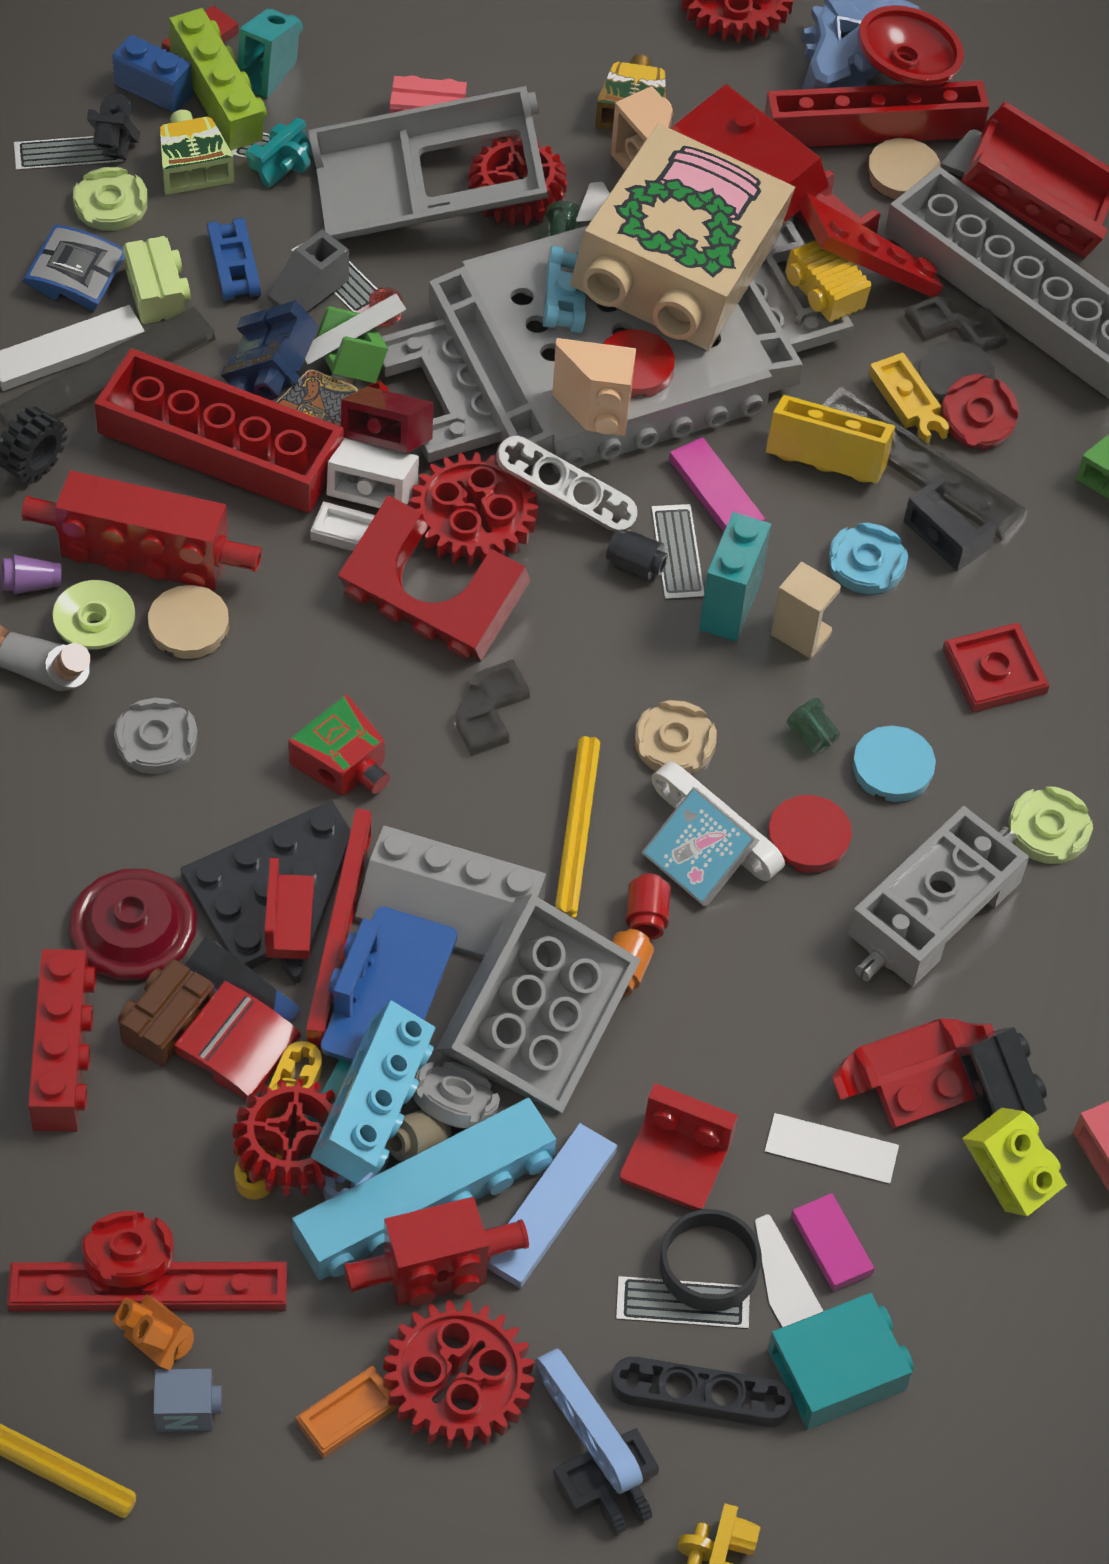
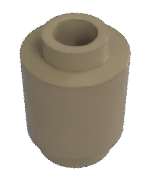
M421 1109L404 1116L400 1128L391 1139L388 1138L386 1146L394 1158L403 1162L450 1138L452 1132L451 1125L438 1121Z

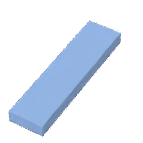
M580 1123L509 1222H517L520 1219L524 1221L529 1238V1248L491 1256L487 1269L521 1289L617 1152L618 1145Z

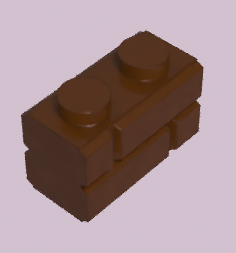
M175 959L170 960L163 970L157 968L150 974L145 983L143 995L137 1002L130 1000L123 1007L118 1017L121 1041L139 1054L143 1053L146 1058L161 1067L165 1066L176 1052L174 1044L215 994L214 985L210 980L196 972H191L190 968Z

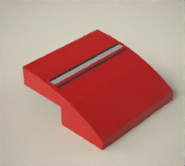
M224 981L174 1044V1048L178 1056L211 1072L215 1083L247 1099L249 1094H257L263 1083L267 1081L277 1068L283 1052L289 1045L297 1042L301 1034L297 1028L267 1005L240 988Z

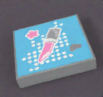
M693 787L641 853L703 906H708L760 840L698 788Z

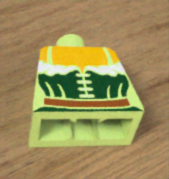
M188 110L174 112L170 117L171 123L163 124L160 127L165 195L234 183L233 155L213 119L209 117L193 119L191 112Z

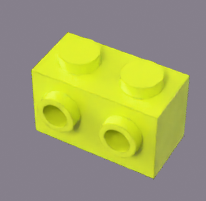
M1000 1108L962 1139L1004 1211L1029 1216L1067 1186L1059 1172L1061 1166L1058 1159L1051 1151L1045 1148L1038 1136L1039 1127L1035 1120L1024 1111Z

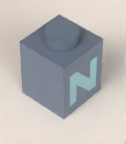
M155 1369L153 1414L156 1432L213 1431V1414H222V1385H213L212 1369H170V1371L167 1369Z

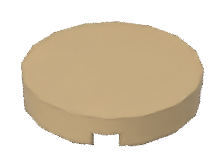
M896 138L886 140L874 148L869 156L867 172L870 175L869 180L875 189L881 194L896 200L930 172L941 166V162L936 153L926 144L914 139Z
M196 585L174 587L163 592L153 601L148 612L149 635L157 648L163 652L165 649L173 653L174 657L181 659L203 657L214 652L221 645L225 635L227 637L229 632L228 608L222 598L208 588Z
M668 700L660 702L658 707H654L651 710L649 708L642 713L636 724L635 748L640 759L652 770L657 771L664 764L672 761L680 765L689 774L698 772L710 762L716 749L717 730L714 723L712 724L707 718V713L700 707L686 701Z

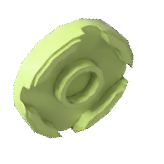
M103 167L88 172L83 176L84 180L79 185L77 182L73 188V207L78 218L87 226L101 231H118L131 227L142 219L147 210V188L143 180L136 174L135 178L128 174L126 169L119 167Z
M1045 787L1044 790L1034 791L1032 789L1026 791L1015 801L1008 820L1009 832L1012 831L1016 837L1014 844L1026 853L1030 859L1045 864H1062L1076 859L1088 845L1093 830V823L1090 820L1089 810L1085 803L1072 792L1058 787Z

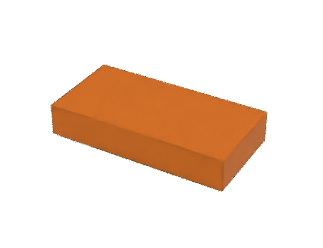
M372 1365L296 1416V1424L324 1459L399 1408L400 1404H388V1395L392 1390L383 1387V1378Z

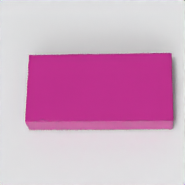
M832 1193L792 1210L791 1218L833 1292L873 1275L875 1268Z

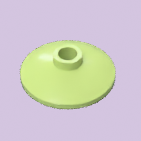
M102 580L83 581L69 587L58 597L53 608V622L58 634L68 643H78L86 649H102L118 643L127 636L135 621V607L129 594L120 586Z

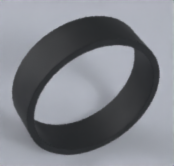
M702 1209L690 1212L675 1221L664 1237L660 1255L662 1280L669 1292L686 1306L709 1312L730 1309L743 1302L756 1285L762 1261L760 1243L753 1230L743 1220L731 1213L716 1209ZM701 1226L722 1228L736 1235L747 1246L753 1259L754 1271L745 1284L732 1292L720 1295L699 1293L685 1286L673 1274L667 1259L669 1246L676 1237L689 1229Z

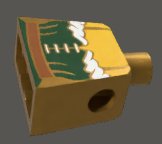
M641 54L633 56L630 63H614L598 96L595 127L613 130L615 102L653 86L662 98H666L665 71L662 68L651 67V59Z

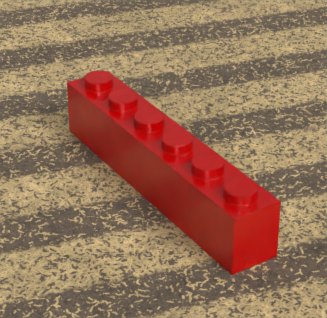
M983 80L945 82L923 87L898 84L767 91L764 114L805 146L814 147L882 143L896 138L914 139L916 141L962 139L969 130L983 131L988 116L989 103Z

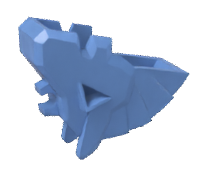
M823 0L825 2L823 7L814 6L811 16L816 25L804 28L801 35L802 43H811L806 44L804 50V57L811 59L802 88L819 89L868 86L867 81L872 80L878 70L866 59L858 44L857 33L862 19L870 11L883 6L898 5L919 9V6L906 0Z

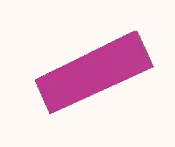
M703 437L670 451L669 461L723 532L727 527L732 512L765 522V517Z

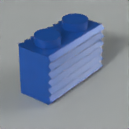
M130 35L113 53L114 85L173 113L180 110L193 96L190 61H185L184 58H179L178 55L172 52H166V49L160 50V46L154 47L153 43L148 44L147 40L144 41L141 38H136L135 35Z

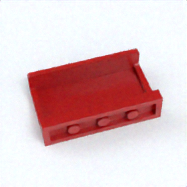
M1003 102L987 120L961 182L1085 259L1104 239L1107 228L1102 225L1109 210V166L1008 102Z

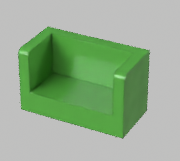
M328 306L315 338L360 313ZM374 327L356 338L343 337L339 348L324 355V358L333 374L376 383L388 347L377 328Z

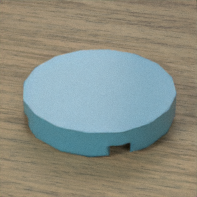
M860 523L857 524L856 528L848 530V527L840 530L831 542L828 564L831 574L844 587L853 592L868 595L878 594L896 587L902 580L906 570L908 553L901 544L902 540L895 532L882 525Z
M891 725L877 727L861 738L855 748L852 768L856 781L867 793L874 797L875 794L886 797L885 801L901 802L912 800L925 792L930 781L933 779L936 759L932 747L923 736L909 728Z

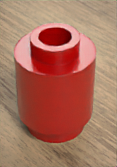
M647 873L633 879L628 884L626 924L630 929L644 933L649 940L662 937L664 929L669 924L671 887L668 882L656 874Z

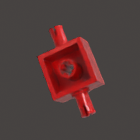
M470 1197L384 1218L383 1255L352 1263H344V1271L351 1293L356 1292V1290L390 1282L398 1306L406 1304L422 1306L432 1302L437 1296L453 1292L456 1295H465L476 1291L481 1285L486 1284L487 1265L491 1260V1256L519 1249H528L529 1238L522 1219L484 1230L475 1199Z

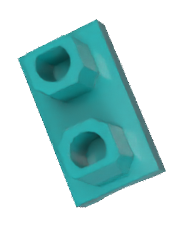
M296 118L288 126L278 123L270 130L268 136L270 141L264 146L253 144L246 150L245 155L249 167L258 171L262 185L271 188L291 169L302 173L309 168L310 159L308 155L312 152V148L305 132V120Z

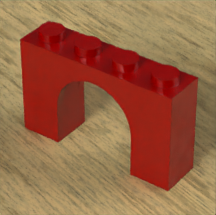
M388 495L338 574L345 588L344 593L362 605L366 601L373 603L379 607L378 611L383 616L393 622L399 623L400 619H403L412 624L413 631L429 641H433L436 637L448 643L447 649L463 659H468L470 655L482 661L531 581L526 567L490 549L468 586L454 598L437 603L423 602L413 598L403 589V571L408 559L429 526L422 512Z

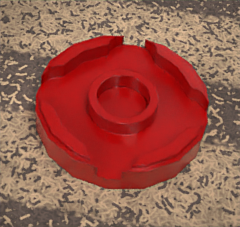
M629 329L616 332L603 342L606 345L636 348L631 397L635 398L636 394L645 393L646 397L656 395L665 389L672 380L675 355L671 346L659 335L647 330Z
M976 373L963 376L951 385L942 401L941 417L947 421L949 426L948 432L955 441L968 448L985 450L997 447L1009 438L1017 424L1019 406L1014 393L1004 382L997 378L993 380L985 377L986 375Z
M798 795L783 801L773 811L767 831L768 840L780 851L784 861L795 866L794 870L803 873H821L836 867L848 852L852 838L851 823L843 809L831 800L816 795Z
M139 1211L115 1212L98 1219L91 1226L92 1231L87 1236L85 1234L82 1240L84 1267L92 1278L113 1287H140L153 1282L170 1268L174 1258L172 1231L163 1220L155 1217L154 1221L144 1217V1212Z

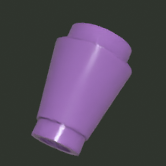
M14 554L12 558H3L1 564L2 590L12 591V594L16 595L60 587L61 564Z

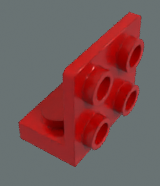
M654 1083L648 1097L645 1119L621 1170L620 1181L694 1211L704 1209L732 1144L738 1115Z

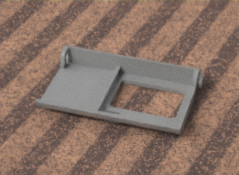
M522 86L309 129L312 153L317 168L325 232L336 240H342L548 198L532 115L539 114L535 92L528 93L527 87ZM517 134L521 136L528 175L524 179L435 197H428L426 195L420 162L421 154Z

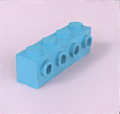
M392 1000L371 1019L313 1149L311 1158L356 1185L370 1172L377 1174L389 1155V1150L384 1148L387 1140L396 1134L404 1119V1115L399 1113L403 1103L406 1104L411 1099L418 1087L419 1081L414 1078L416 1072L426 1064L432 1054L433 1046L429 1042L436 1027Z

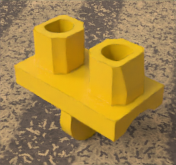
M724 1503L715 1542L708 1538L711 1526L705 1523H697L695 1534H685L679 1537L677 1549L682 1554L688 1556L687 1564H702V1561H710L709 1564H732L725 1562L728 1550L750 1556L754 1555L761 1526L736 1517L738 1507Z

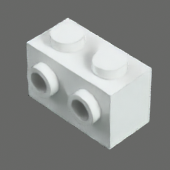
M344 438L328 461L327 495L377 508L381 507L388 495L408 504L410 498H412V487L417 485L419 456Z

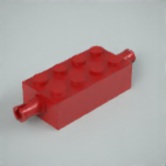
M70 470L57 503L26 496L22 507V521H31L55 527L56 531H58L61 556L75 562H89L107 566L115 571L125 570L143 574L156 580L165 579L215 591L225 564L257 572L261 563L262 547L228 541L226 504Z

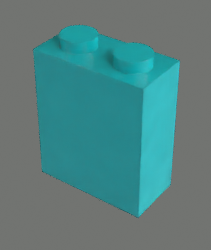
M732 512L707 572L699 630L735 642L738 641L762 582L771 523Z
M872 1293L771 1332L767 1351L784 1385L788 1387L792 1394V1401L807 1430L907 1390L912 1371L914 1370L911 1355L904 1345H898L891 1332L893 1331L891 1317L883 1305H877Z

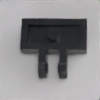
M635 1428L620 1435L639 1465L643 1482L658 1475L659 1466L638 1429ZM589 1451L553 1469V1476L574 1515L599 1504L602 1514L614 1534L618 1535L627 1530L625 1518L612 1498L619 1493L610 1484ZM639 1485L625 1492L634 1514L640 1521L644 1522L653 1517L649 1503Z

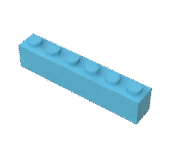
M527 1098L292 1218L293 1238L319 1281L331 1275L332 1277H339L345 1274L344 1263L356 1262L371 1254L372 1256L383 1254L384 1218L465 1198L474 1197L477 1200L489 1193L491 1195L499 1194L508 1189L513 1181L527 1173L535 1175L545 1170L552 1163V1160L555 1159L557 1139L530 1098Z

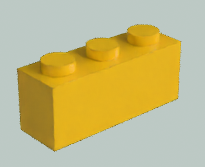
M783 395L773 411L766 452L777 455L785 461H799L813 465L820 471H834L851 476L859 482H873L877 484L888 463L895 426Z

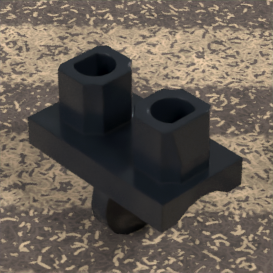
M116 93L106 96L101 102L100 114L96 110L88 109L87 121L95 129L93 144L103 149L102 154L104 157L127 160L129 142L139 143L140 131L130 120L133 114L131 102L122 94Z

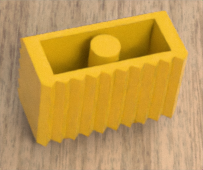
M816 240L790 251L785 270L789 282L795 287L799 286L808 297L812 309L816 312H821L829 322L832 323L840 317L844 318L852 312L856 313L859 309L862 310L866 306L871 282L866 279V275H862L861 270H858L857 265H853V262L820 248Z

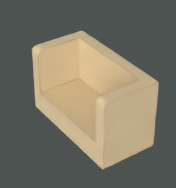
M801 561L779 587L771 635L811 659L831 636L832 627L822 622L823 611L839 594L841 585Z

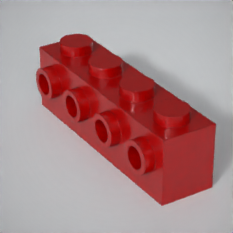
M42 949L28 1105L33 1131L78 1132L79 1111H86L87 1084H82V1071H89L90 1044H85V1032H92L93 1005H88V993H95L96 967H88L86 950Z

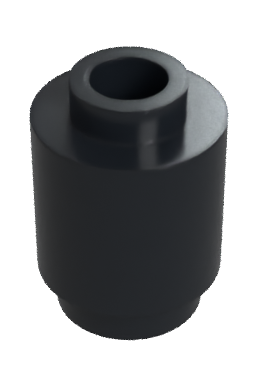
M629 529L626 532L617 530L608 545L606 559L612 561L614 567L651 580L655 574L660 576L664 571L668 561V553L664 552L665 545L660 541Z

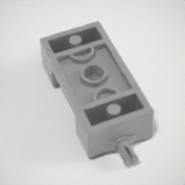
M961 807L854 908L848 935L870 954L860 965L855 967L857 975L859 977L863 975L862 980L869 981L884 966L894 971L914 987L940 962L947 941L987 903L995 908L1021 883L1029 856L1013 844L1016 840L1015 834L1012 831L1008 833L1009 828L1002 827L997 832L967 807ZM939 880L945 881L951 886L952 891L938 893L932 889L930 883Z

